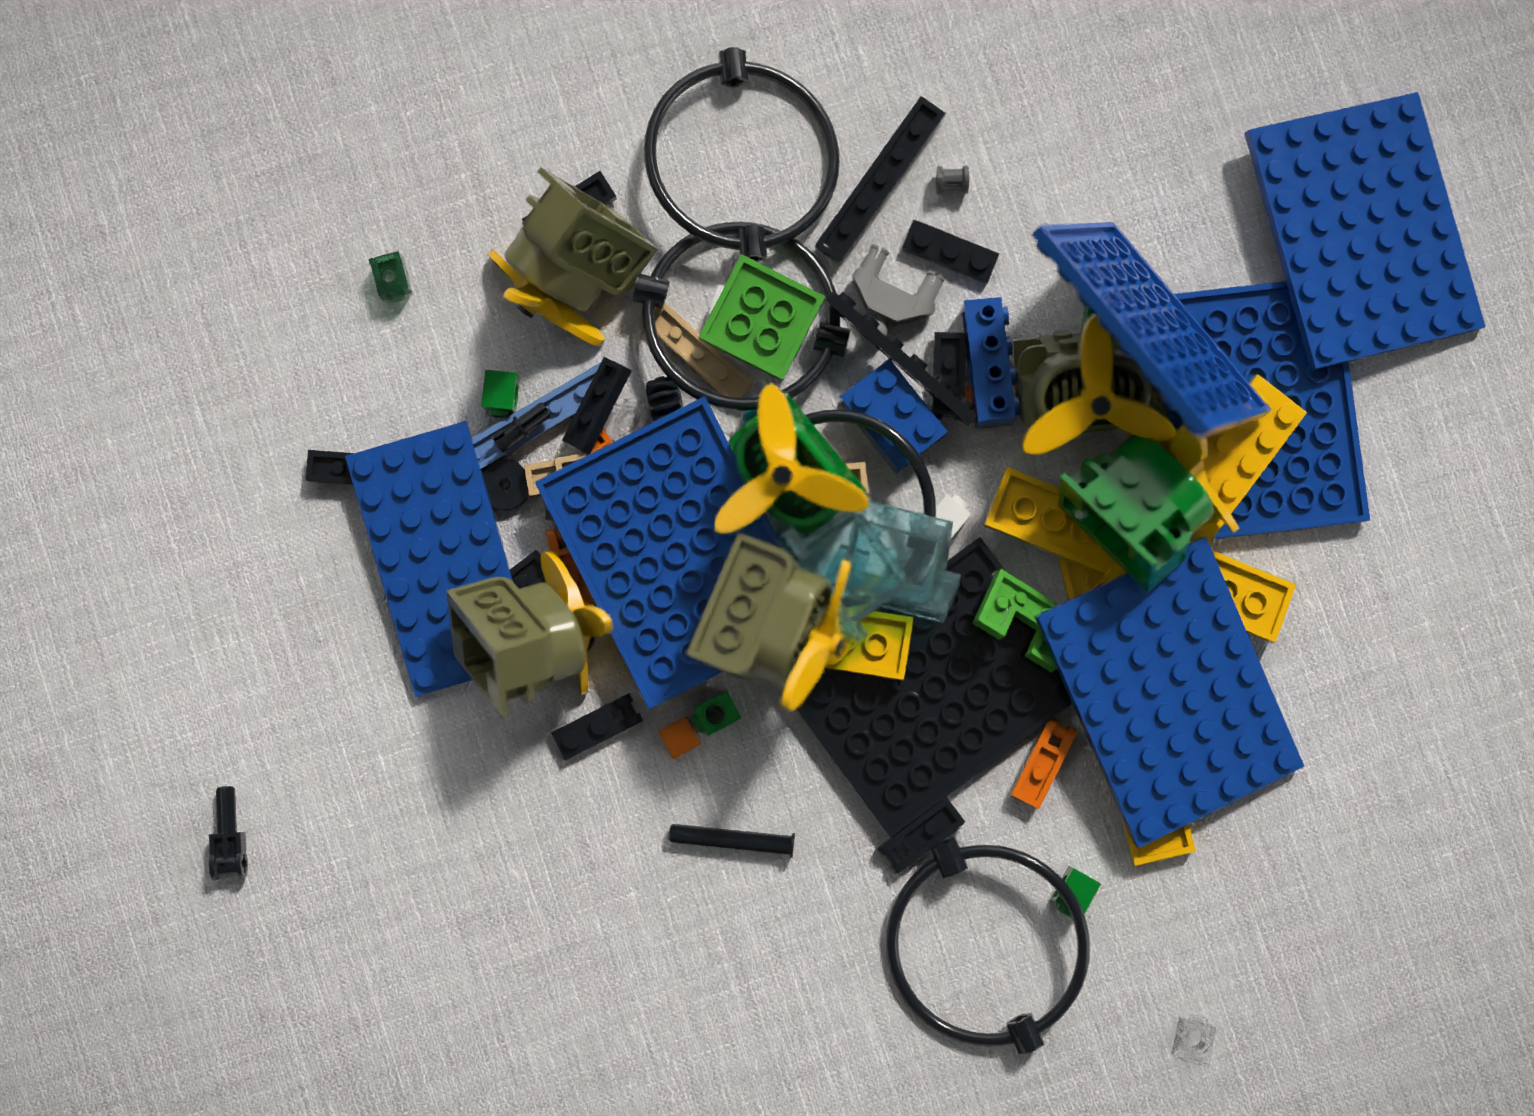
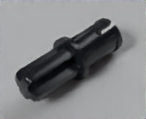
M542 402L538 403L519 418L513 417V422L491 436V438L504 453L525 436L526 438L530 437L529 433L551 417V413Z

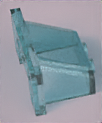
M869 501L868 508L855 512L849 545L841 543L825 575V578L829 579L832 584V594L834 593L842 561L845 560L851 562L843 597L944 623L961 581V574L946 571L953 522L928 516L924 513Z
M843 511L803 540L793 527L775 539L780 548L789 553L802 569L829 579L832 584V596L842 561L851 562L838 612L841 634L848 637L849 644L859 642L869 635L860 623L861 619L911 584V581L899 566L901 559L897 552L891 546L887 548L879 538L882 536L880 528L872 519L867 521L861 511Z

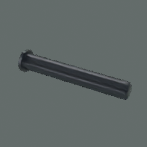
M672 824L669 830V841L672 843L788 854L790 858H793L795 833H792V836L682 824Z

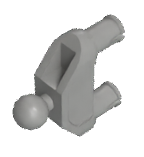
M871 244L862 267L854 271L852 279L866 312L875 317L880 323L877 329L887 337L886 322L893 326H898L933 315L936 309L934 300L945 278L938 274L934 284L931 285L936 272L928 270L917 294L912 295L879 279L878 274L889 252L882 248L877 259H875L879 246Z

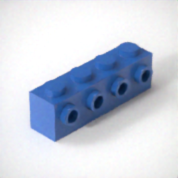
M1001 297L964 300L961 311L964 333H966V353L972 403L975 406L973 412L977 415L974 419L975 429L1013 425L1016 415H1020V402L1018 396L1013 397L1012 385H1016V370L1014 366L1010 367L1009 355L1013 354V344L1011 336L1006 337L1005 325H1009L1008 307L1002 306Z

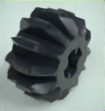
M660 376L647 382V400L653 422L684 407L680 388L668 377Z

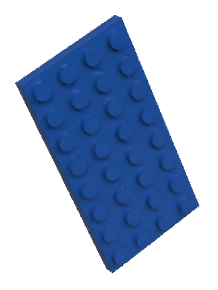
M464 421L345 456L415 697L472 681V678L453 654L446 591L493 577H505L513 581L468 422Z

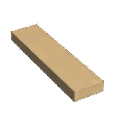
M665 303L663 309H655V325L659 340L719 395L743 398L755 385L753 381L715 347L699 340L700 334L670 306Z

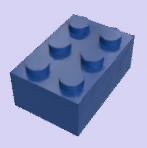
M890 358L841 395L839 403L845 410L870 415L896 429L912 444L920 456L944 438L948 432ZM857 425L895 474L910 464L903 453L891 441L871 429Z

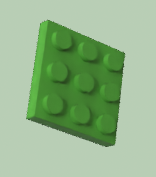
M741 254L698 339L783 382L826 296Z

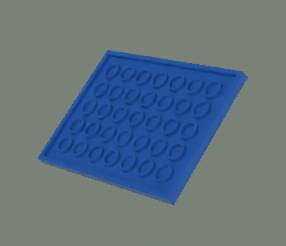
M1418 92L1253 128L1244 133L1311 371L1486 327Z
M1114 222L1040 225L1031 234L1037 241L1036 247L1039 252L1046 258L1052 259L1058 267L1056 271L1059 276L1076 288L1079 300L1086 307L1092 308L1099 316L1098 322L1102 328L1116 336L1120 341L1119 347L1122 352L1129 358L1135 359L1141 367L1140 372L1149 383H1155L1163 393L1161 395L1163 401L1171 409H1176L1184 418V426L1191 434L1203 438L1261 419L1272 410Z
M1286 281L1176 293V297L1248 382L1255 375H1260L1307 412L1232 512L1231 516L1239 526V529L1232 533L1223 524L1213 539L1370 521L1349 362L1313 371L1310 370ZM1164 402L1165 417L1173 424L1177 431L1184 425V418L1176 409H1171Z
M704 396L535 481L597 607L602 609L611 618L613 630L610 633L649 709L723 672L716 668L705 666L687 655V652L738 532L782 549L764 512L752 522L733 532L720 533L715 530V520L721 508L746 484L742 480L737 468L736 456L731 450V446Z
M1201 537L1189 543L1185 560L1148 593L1126 572L1034 616L1135 847L1140 848L1304 767L1206 537Z

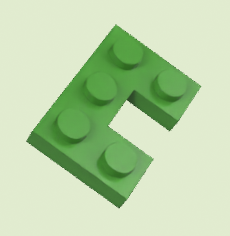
M998 570L991 581L973 624L999 640L1005 636L1013 616L1036 630L1025 656L1050 672L1057 669L1034 616L1058 604L1005 570Z

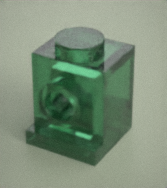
M399 251L368 259L372 268L378 296L383 301L387 300L389 303L399 302L406 299L405 295L413 293L405 259ZM395 273L393 281H385L386 275Z

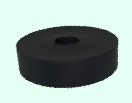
M500 460L492 463L484 471V481L494 508L504 511L514 510L522 506L529 498L525 469L520 464L511 460ZM504 480L511 482V488L507 491L501 489V483Z

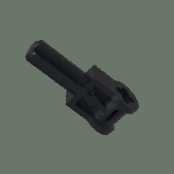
M233 786L218 787L216 789L218 834H209L210 877L212 880H219L222 876L238 875L239 878H245L248 872L246 833L237 832L235 788ZM233 863V866L225 867L224 864Z

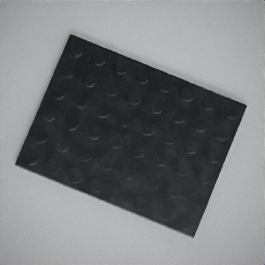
M981 537L977 538L878 611L914 617L904 681L824 668L819 680L796 708L890 838L1072 704L1058 670L1050 672L1025 656L1036 632L1035 629L1013 616L1005 636L998 640L973 624L995 573L1000 569L1005 570Z

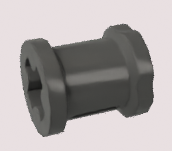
M937 166L936 193L962 191L963 194H968L969 167L943 169L942 166Z

